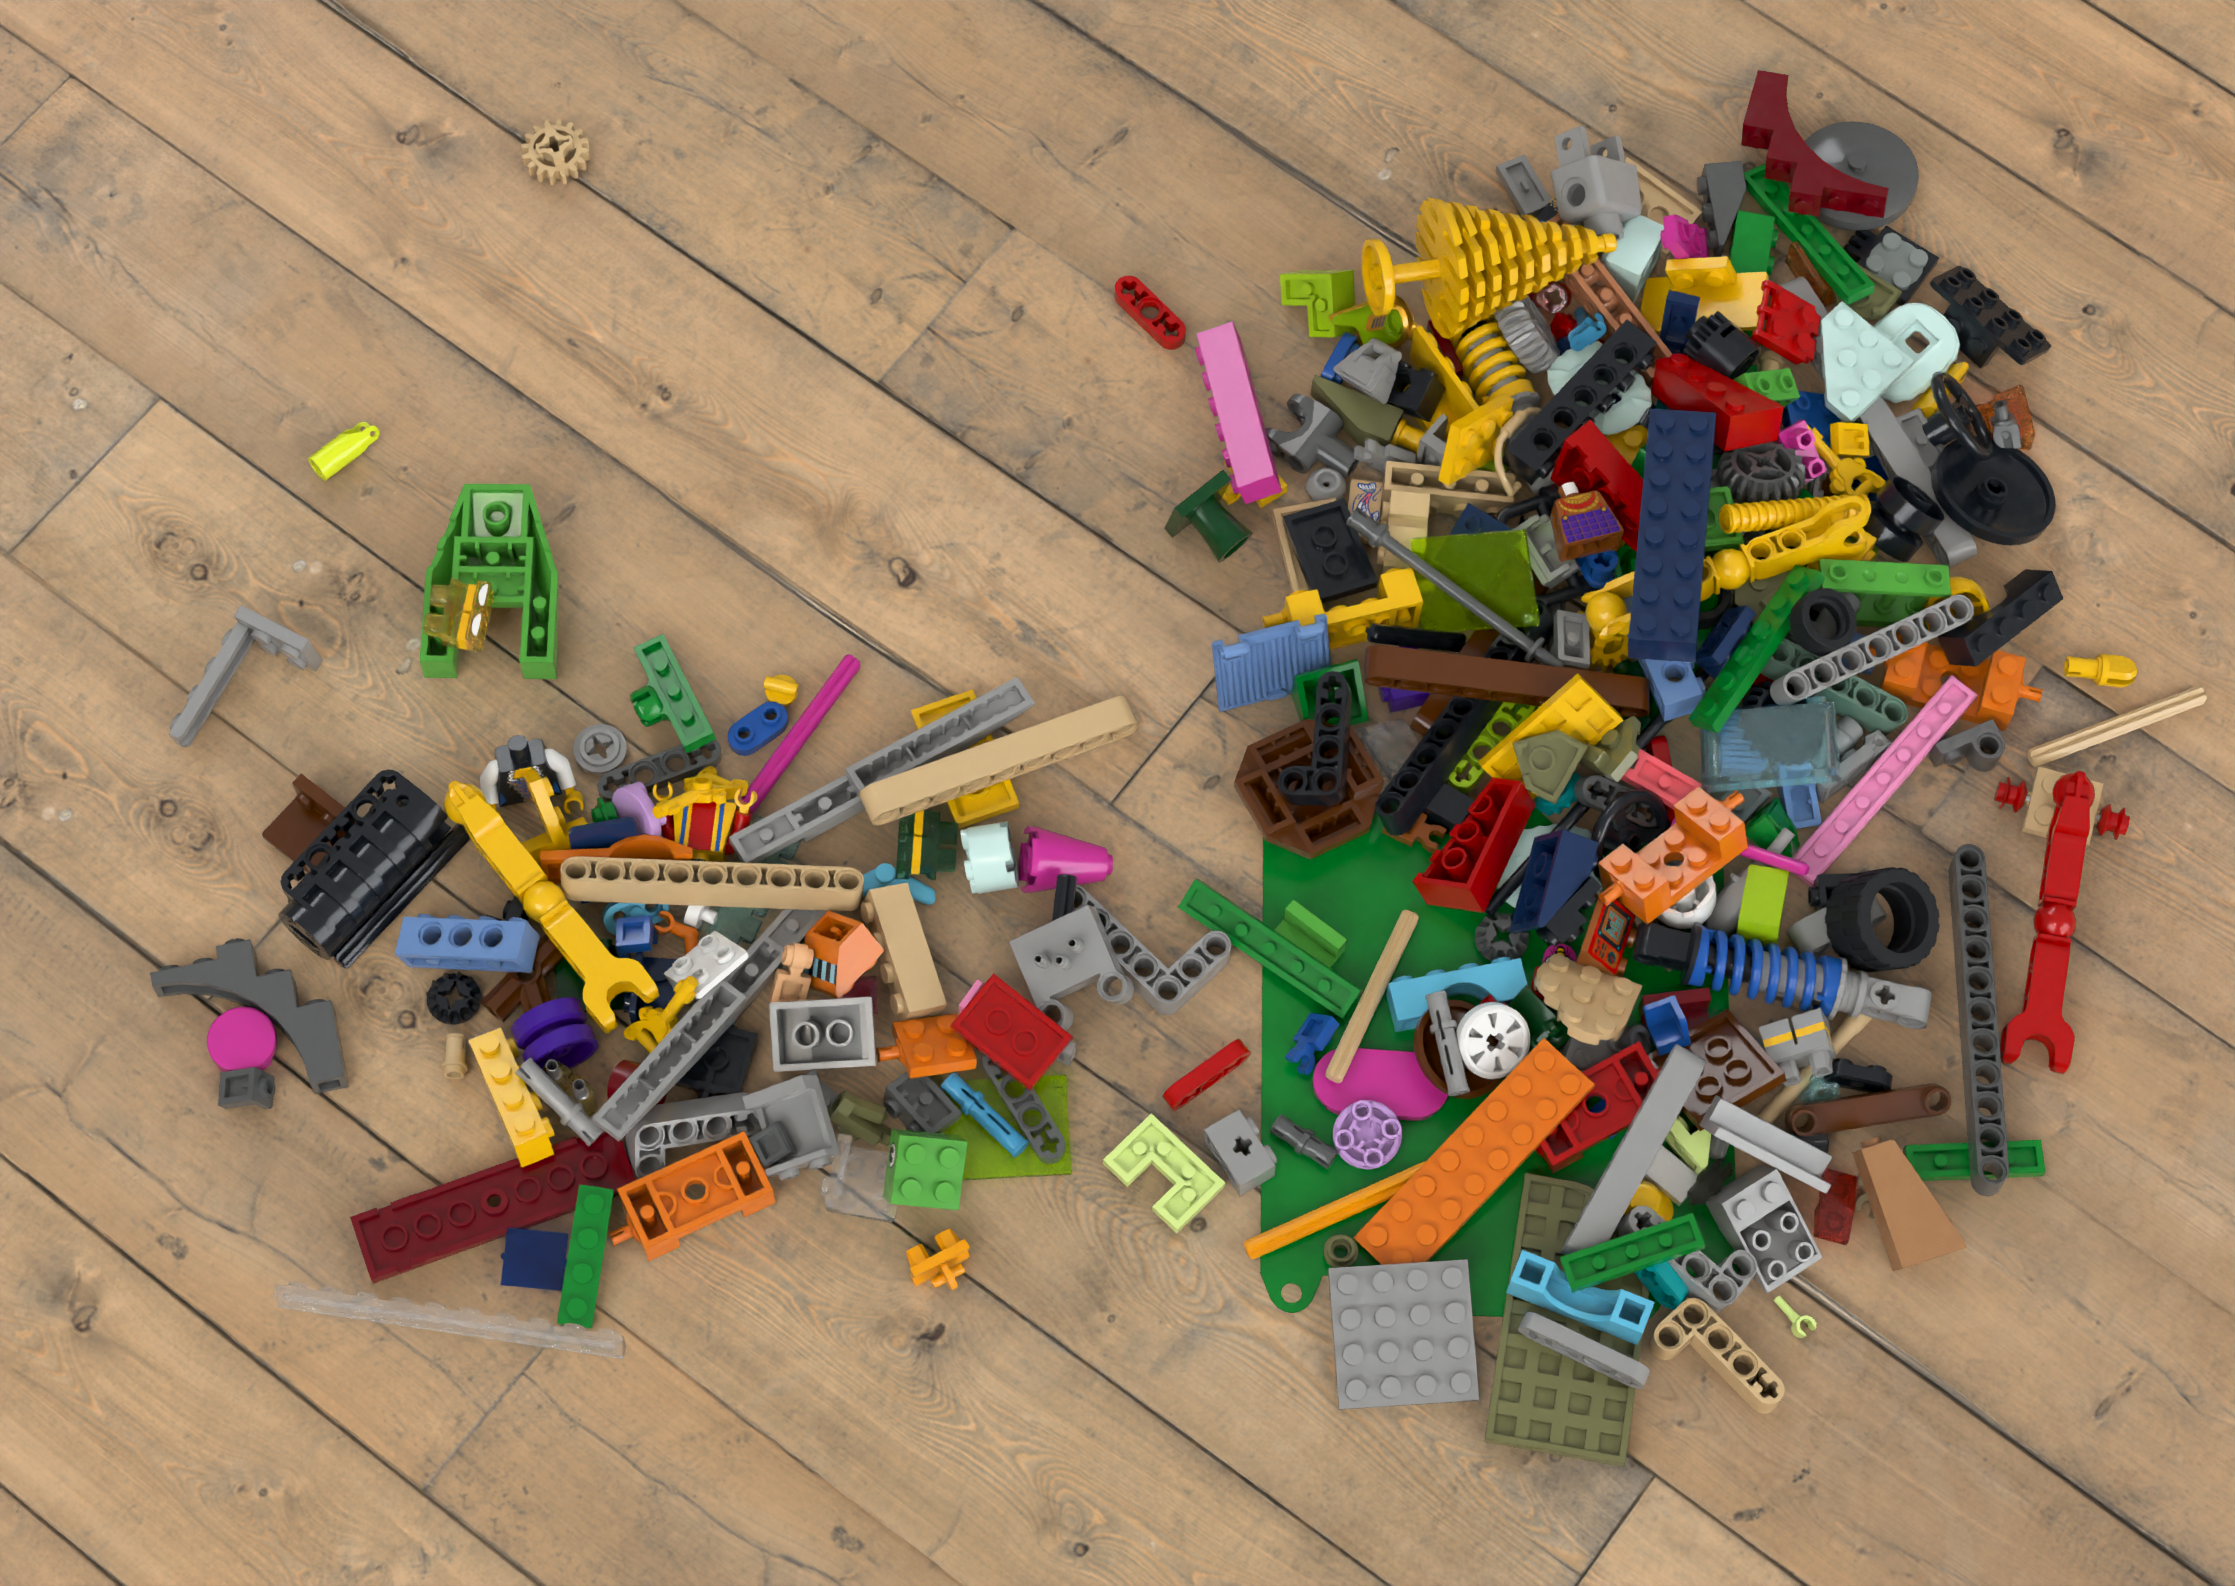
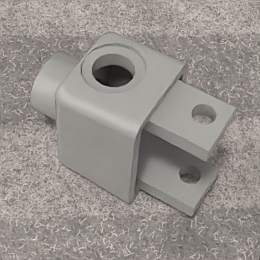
M1578 126L1556 135L1555 142L1560 168L1550 173L1560 218L1565 222L1593 229L1597 236L1613 233L1617 241L1621 240L1624 237L1622 222L1635 218L1642 212L1636 165L1625 163L1621 137L1615 135L1591 145L1592 155H1590L1586 127ZM1571 140L1572 145L1571 148L1568 150L1567 145L1568 142ZM1607 149V156L1603 157V152Z

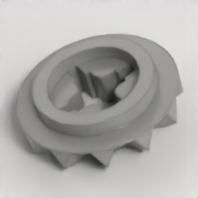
M596 724L585 728L579 733L574 742L573 752L576 762L585 772H594L600 776L601 773L612 771L619 764H623L627 746L624 736L618 729L606 724ZM595 740L602 748L608 746L606 749V759L599 754L593 755L595 752Z

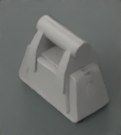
M1372 338L1368 343L1362 345L1358 350L1353 351L1339 362L1333 370L1349 385L1381 404H1386L1396 379L1395 374L1398 362L1402 358V353L1379 339Z

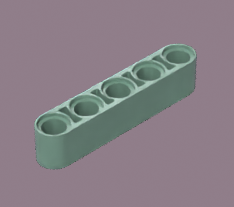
M1784 638L1773 654L1775 658L1771 656L1760 673L1775 681L1777 678L1821 657L1804 650L1801 646ZM1814 669L1815 678L1821 682V674ZM1855 675L1816 693L1814 700L1815 703H1824L1823 707L1842 717L1848 716L1853 718L1862 728L1872 733L1879 729L1884 736L1898 728L1908 718V709L1902 700Z

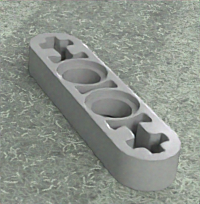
M1526 1312L1518 1327V1331L1525 1337L1632 1388H1644L1650 1375V1370L1642 1363L1539 1314Z

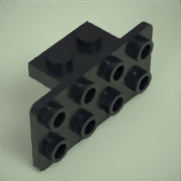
M1957 266L1934 277L1930 282V286L1951 304L1943 316L1956 329L1960 342L1959 350L1979 368L1985 367L1999 348L2020 365H2024L2047 353L2051 348V344L2046 340L2042 332L2033 329L2027 324L2018 311L2009 308L1999 299V295L1978 281L1976 275L1970 269Z

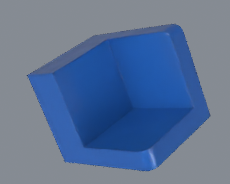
M650 915L617 919L616 948L620 958L631 959L632 953L652 951V945L658 943V936Z
M1675 995L1643 1007L1646 1027L1659 1056L1671 1052L1675 1044L1682 1047L1691 1045L1687 1020Z

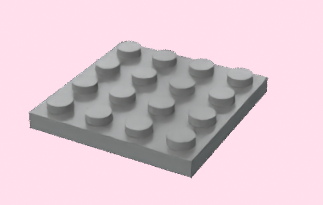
M1468 1259L1328 1268L1338 1410L1479 1400Z

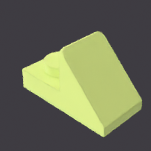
M1678 1115L1665 1141L1684 1164L1702 1177L1708 1166L1711 1133L1704 1129L1702 1131L1697 1130L1691 1135L1689 1133V1126Z

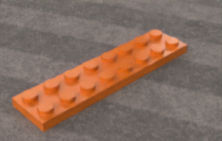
M1543 1038L1356 1234L1354 1239L1381 1265L1429 1262L1592 1091L1595 1084Z

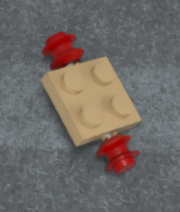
M2038 766L2031 792L2028 793L2024 781L2015 786L2011 785L2010 777H2007L2005 783H1998L1994 801L1999 802V809H2002L2005 804L2012 805L2014 813L2018 812L2023 805H2026L2027 810L2022 832L2046 838L2056 806L2053 801L2052 789L2055 782L2066 773ZM2092 780L2090 781L2094 785L2095 799L2090 807V831L2087 837L2086 849L2090 845L2094 824H2097L2096 828L2100 836L2106 831L2113 832L2114 840H2117L2119 834H2126L2130 821V816L2125 815V808L2116 813L2112 812L2111 804H2107L2101 811L2098 810L2103 783Z

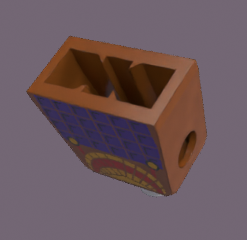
M1568 482L1560 486L1558 489L1560 499L1554 501L1550 515L1560 562L1618 549L1624 529L1600 492L1594 490L1580 494L1574 482Z

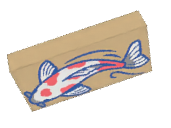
M1351 479L1348 500L1350 514L1355 509L1360 508L1361 511L1379 523L1383 482ZM1360 537L1362 543L1368 544V539Z

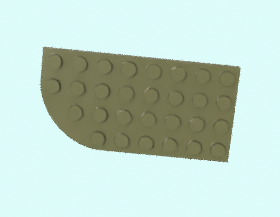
M1525 1173L1508 1285L1522 1250L1555 1262L1560 1270L1564 1272L1560 1262V1257L1565 1256L1561 1253L1562 1247L1593 1193V1188L1578 1182ZM1617 1227L1613 1232L1610 1240L1619 1237ZM1634 1272L1592 1286L1605 1290L1623 1289L1648 1299L1649 1290ZM1506 1293L1484 1442L1624 1467L1636 1388L1627 1386L1525 1337L1518 1331V1327L1526 1312L1536 1313L1638 1362L1640 1360L1643 1334L1638 1345H1635Z

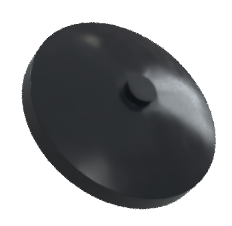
M1991 438L1994 446L1993 456L1991 459L1980 461L1969 454L1957 439L1949 443L1937 457L1931 472L1934 494L1946 514L1965 531L1991 543L2012 546L2026 544L2037 539L2052 521L2056 508L2053 488L2042 469L2019 449L2001 448L1995 443L1993 438Z

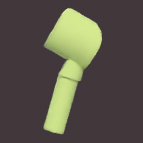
M1780 1295L1774 1299V1302L1792 1322L1791 1331L1794 1336L1798 1338L1806 1337V1334L1800 1328V1322H1804L1812 1331L1816 1329V1322L1812 1317L1808 1315L1801 1317Z

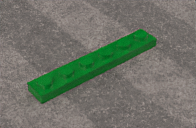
M1766 163L1744 173L1746 190L1769 216L1775 217L1776 225L1846 305L1874 293L1875 284L1815 216L1788 212L1790 188L1785 182L1764 178Z
M1798 565L1793 567L1688 719L1694 727L1719 733L1790 631L1789 617L1792 607L1800 598L1819 589L1825 578L1819 570Z
M1199 879L1194 880L1178 905L1179 909L1210 930L1225 933L1232 945L1342 1019L1348 1016L1363 992V989Z

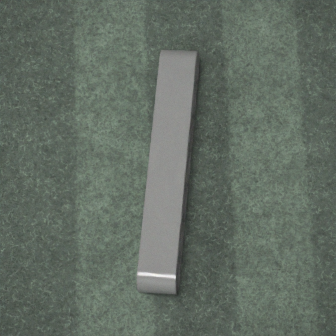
M1954 595L1777 678L1770 687L1771 698L1780 706L1786 707L1795 704L1968 622L1974 613L1973 604L1964 595ZM1950 607L1955 610L1956 618L1952 616ZM1923 619L1928 622L1930 631L1924 627ZM1896 631L1902 636L1903 644L1897 640ZM1869 644L1874 647L1876 657L1869 651ZM1842 657L1848 661L1849 670L1843 666ZM1814 669L1821 674V682L1815 678ZM1787 682L1793 686L1794 695L1790 694L1787 690Z
M1675 1044L1561 1250L1562 1254L1568 1255L1610 1240L1707 1063L1705 1059Z

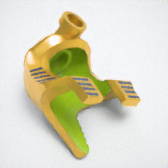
M1395 295L1394 306L1387 315L1376 316L1370 309L1367 300L1329 315V320L1334 325L1354 326L1358 343L1361 346L1368 343L1372 338H1377L1391 347H1398L1407 340L1412 342L1414 328L1419 326L1414 321L1407 303L1397 295Z

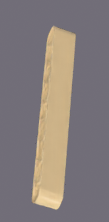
M1116 696L874 782L863 788L859 793V797L872 824L875 826L883 825L1125 738L1139 728V723L1124 696Z
M574 856L565 859L560 868L561 889L565 897L573 901L853 911L862 903L864 877L859 870L852 867Z

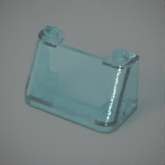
M1826 696L1807 697L1806 704L1734 710L1719 733L1700 728L1702 790L1705 792L1841 782L1835 702H1827Z

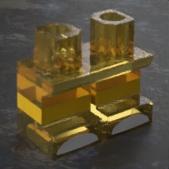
M451 578L450 585H432L430 594L431 606L443 607L444 612L443 615L426 614L423 624L425 634L441 638L443 646L482 653L488 628L487 623H489L494 601L491 582L477 581V585L464 584L457 579Z

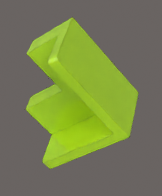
M1299 270L1280 274L1282 306H1307L1309 337L1343 336L1345 332L1350 334L1356 333L1354 326L1334 325L1329 320V315L1355 305L1353 270Z
M1753 864L1748 866L1737 927V934L1744 938L1745 944L1748 940L1757 938L1761 941L1763 948L1770 942L1778 945L1789 871Z

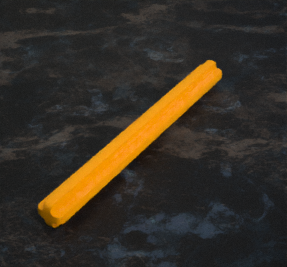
M1425 1162L1412 1166L1246 1240L1243 1244L1247 1256L1254 1260L1391 1199Z

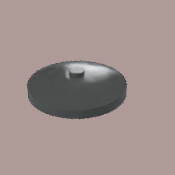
M1841 122L1816 131L1804 141L1823 161L1842 173L1866 183L1889 188L1884 218L1821 208L1819 217L1815 216L1818 220L1846 230H1870L1893 222L1911 205L1918 185V165L1906 143L1889 130L1870 123Z

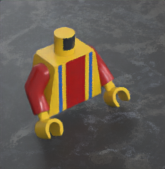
M668 782L669 793L661 796L657 792V783H655L653 796L659 802L664 799L669 800L673 794V785ZM743 788L735 793V803L695 802L680 809L679 813L672 816L667 815L666 824L661 826V835L663 838L693 848V859H689V861L725 862L727 855L735 852L729 843V837L750 826L752 812L749 810V807L756 802L757 793L752 791L749 803L744 802L741 798Z

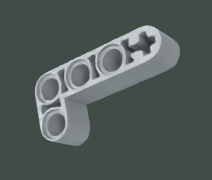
M740 1092L655 1105L626 1134V1153L639 1179L665 1167V1149L726 1140L745 1131L747 1136L761 1131L756 1110H746L742 1097L749 1095V1093Z
M1641 1205L1635 1207L1621 1218L1617 1225V1232L1619 1237L1666 1221L1653 1209ZM1700 1250L1667 1261L1688 1287L1689 1293L1687 1297L1701 1299L1715 1313H1719L1739 1297L1755 1276L1758 1266L1756 1258L1746 1250L1733 1252L1718 1263V1265ZM1732 1263L1740 1268L1741 1275L1735 1273ZM1686 1265L1692 1267L1696 1274L1695 1277H1692L1687 1272ZM1713 1288L1721 1293L1722 1300L1715 1297Z

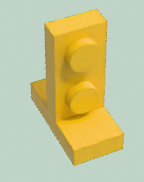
M536 769L523 773V776L546 832L522 842V845L538 863L540 862L541 851L571 849L568 830L571 827L588 823L584 817L566 823L559 806L553 808L549 797L555 794L547 776L541 778Z

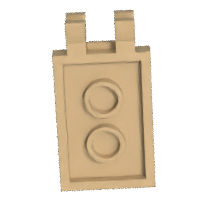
M1607 150L1603 152V157L1607 156ZM1626 158L1625 163L1633 164L1637 167L1642 205L1640 215L1663 226V217L1674 214L1687 219L1689 224L1697 222L1703 211L1631 159ZM1662 246L1660 257L1665 260L1671 253L1670 250Z

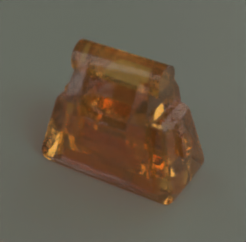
M2017 385L1994 396L1993 400L1985 404L1976 405L1985 421L1991 438H1993L1994 427H1990L1989 419L1995 415L1994 402L2007 400L2008 410L2015 415L2020 428L2021 448L2017 449L2030 450L2032 448L2035 430L2023 385Z

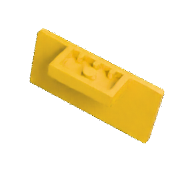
M1728 256L1669 259L1666 261L1665 267L1668 277L1646 279L1640 313L1653 330L1660 334L1669 290L1700 297L1696 321L1702 316L1707 318L1710 315L1714 316L1719 311L1742 331L1756 330L1759 318L1756 314L1757 306L1761 305L1764 292L1761 290V285L1769 277L1766 272L1736 273Z
M1419 325L1414 328L1409 357L1418 371L1420 368H1425L1438 375L1437 380L1446 389L1430 423L1418 418L1415 419L1423 430L1426 431L1442 414L1446 415L1448 421L1445 439L1448 437L1450 425L1481 406H1478L1473 399L1469 385L1465 381L1461 382L1456 375L1452 361L1448 357H1443L1438 350V344L1434 336L1430 332L1426 333L1424 328Z

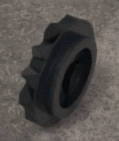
M459 971L452 974L444 972L442 977L432 981L429 991L426 992L427 1006L430 1013L435 1019L445 1024L456 1025L470 1020L477 1013L481 1004L479 986L472 977L463 975ZM457 987L459 996L464 998L456 999L455 1003L452 1004V1009H450L448 998L443 996L451 995L452 991Z

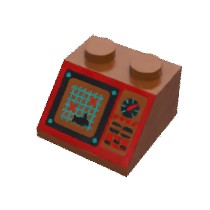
M1598 897L1576 964L1594 966L1603 973L1622 977L1628 961L1627 958L1622 957L1625 946L1632 948L1637 934V929L1632 928L1635 915L1617 900L1612 901L1606 906Z

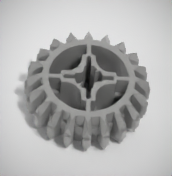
M1528 296L1521 301L1512 300V305L1498 311L1496 309L1495 319L1499 324L1498 327L1501 329L1503 337L1508 342V346L1511 347L1520 363L1524 364L1525 368L1534 374L1548 370L1557 357L1560 356V350L1557 347L1556 337L1553 335L1551 327L1546 322V318L1541 314L1540 309L1536 307L1534 301Z

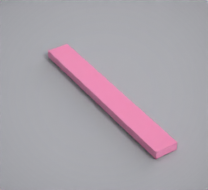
M1951 675L1794 855L1793 859L1805 862L1810 867L1807 875H1795L1810 887L1813 886L1817 875L1825 874L1931 752L1935 743H1938L1971 706L1978 695Z

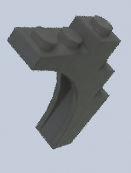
M231 939L226 941L224 945L216 946L218 959L201 958L195 960L190 965L180 967L177 965H167L161 967L159 971L150 973L152 986L158 997L181 994L214 996L237 1002L245 1007L255 1008L266 1014L298 1050L315 1094L349 1087L336 1011L331 1000L314 999L305 1003L304 1006H300L296 981L291 970L272 969L267 971L265 975L260 976L256 951L250 939Z

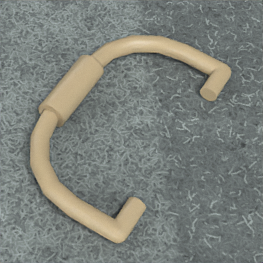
M1527 407L1524 410H1518L1500 429V435L1496 440L1494 465L1498 477L1507 495L1510 497L1515 495L1522 487V484L1516 481L1511 485L1502 463L1503 445L1506 439L1510 438L1527 420L1529 415H1537L1542 410L1539 407Z

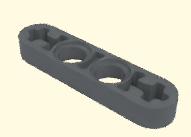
M714 740L691 751L692 759L694 758L695 762L694 765H690L689 756L681 744L609 771L602 775L598 781L599 796L603 802L612 801L613 794L608 790V784L614 783L619 789L627 785L625 781L626 776H629L630 783L633 784L637 782L635 775L644 769L650 770L654 774L653 779L644 784L647 793L653 792L655 783H657L658 790L668 786V782L674 784L698 775L700 771L708 766L715 768L722 758L720 744L717 740ZM707 747L709 751H712V757L706 759L704 755H701V749ZM672 758H680L685 762L683 769L677 772L668 770L666 764Z
M983 1054L982 1067L1023 1136L1029 1141V1145L1036 1157L1046 1164L1058 1162L1065 1153V1141L1035 1090L1029 1091L1025 1088L1023 1095L1020 1097H1009L1005 1093V1087L1010 1082L1017 1081L1009 1074L1002 1078V1073L998 1066H990L992 1061ZM1029 1110L1038 1111L1042 1116L1041 1123L1034 1127L1027 1126L1022 1120L1025 1112ZM1045 1130V1136L1050 1143H1058L1056 1145V1153L1051 1154L1049 1150L1042 1151L1044 1142L1040 1133Z

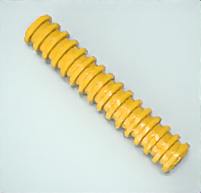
M1863 493L1824 496L1821 498H1797L1795 500H1771L1759 503L1725 504L1719 512V524L1723 532L1727 534L1733 532L1740 533L1742 531L1776 530L1809 519L1828 503L1845 497L1858 496L1866 501L1869 506V517L1871 514V504L1869 498ZM1849 509L1845 512L1844 518L1857 516L1860 512L1855 509Z

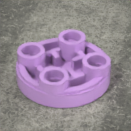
M638 781L617 789L612 796L617 819L633 817L638 835L644 834L661 837V826L666 824L667 819L666 816L657 819L653 815L652 809L655 805L648 796L644 784Z
M1360 1100L1347 1106L1337 1117L1333 1127V1143L1335 1149L1339 1151L1338 1155L1347 1164L1358 1169H1376L1387 1164L1399 1150L1402 1139L1401 1124L1393 1111L1384 1104L1371 1100Z

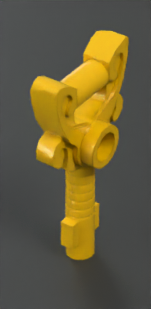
M1807 425L1808 429L1813 432L1815 438L1814 445L1818 455L1832 469L1829 474L1831 480L1829 487L1833 494L1856 495L1863 493L1867 496L1869 493H1877L1886 481L1871 470L1865 469L1866 463L1862 458L1852 460L1846 457L1840 460L1822 441L1823 436L1815 427L1811 429ZM1858 479L1861 484L1853 490L1851 487L1853 480Z
M708 766L700 771L696 777L684 779L685 793L670 800L664 799L656 803V806L652 809L653 815L657 819L667 815L672 816L679 813L680 809L695 802L711 803L714 801L716 804H723L727 800L734 799L735 793L743 788L741 797H743L748 790V781L741 779L729 781L717 776L716 768Z
M688 976L685 980H679L673 989L676 993L664 1010L662 1008L653 1009L652 1006L642 1007L639 1010L640 1021L629 1025L623 1031L624 1037L632 1041L638 1040L650 1054L678 1023L676 1016L684 1004H690L697 995L694 991L699 984L697 979L693 976ZM647 1030H649L650 1032H652V1034L654 1035L655 1039L652 1037V1035H651Z

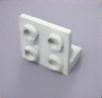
M714 931L710 935L703 937L698 945L689 953L678 958L664 975L673 988L679 980H685L688 976H693L697 979L699 984L694 990L697 995L690 1004H687V1006H690L747 960L749 954L739 945Z

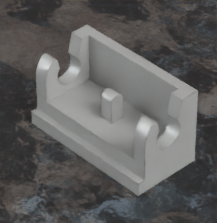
M1536 514L1516 528H1513L1514 531L1522 535L1518 547L1543 586L1553 588L1581 569L1576 559L1560 562L1551 521L1547 514L1541 517Z

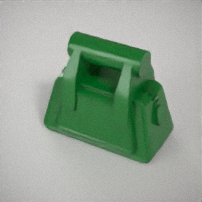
M1774 798L1757 811L1745 826L1746 837L1762 849L1767 850L1784 827L1795 836L1782 851L1781 855L1793 858L1800 847L1797 829L1784 811L1778 798Z

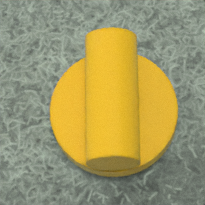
M781 674L773 677L766 676L763 688L769 702H777L782 706H787L796 700L799 684L792 677Z

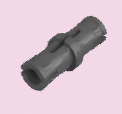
M1283 1114L1278 1116L1270 1129L1271 1134L1294 1147V1152L1299 1155L1303 1153L1326 1170L1332 1165L1339 1152L1314 1136V1131L1309 1128L1305 1130Z

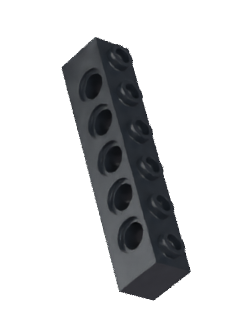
M1626 320L1505 448L1502 463L1531 486L1539 477L1545 479L1555 466L1553 462L1559 457L1565 439L1589 420L1595 424V417L1600 412L1605 415L1616 401L1614 397L1620 391L1626 393L1636 380L1634 376L1640 370L1645 372L1652 365L1656 358L1653 353L1657 342L1629 320ZM1616 359H1623L1628 364H1621ZM1596 380H1603L1608 385H1600ZM1582 401L1585 402L1588 406L1582 407L1579 406L1576 402ZM1555 423H1564L1568 428H1560ZM1542 444L1545 445L1548 449L1541 450L1538 449L1535 445Z

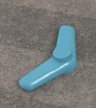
M880 864L877 868L863 874V897L867 895L870 889L908 883L913 900L926 905H932L935 902L936 893L933 888L905 873L898 877V869L891 864Z

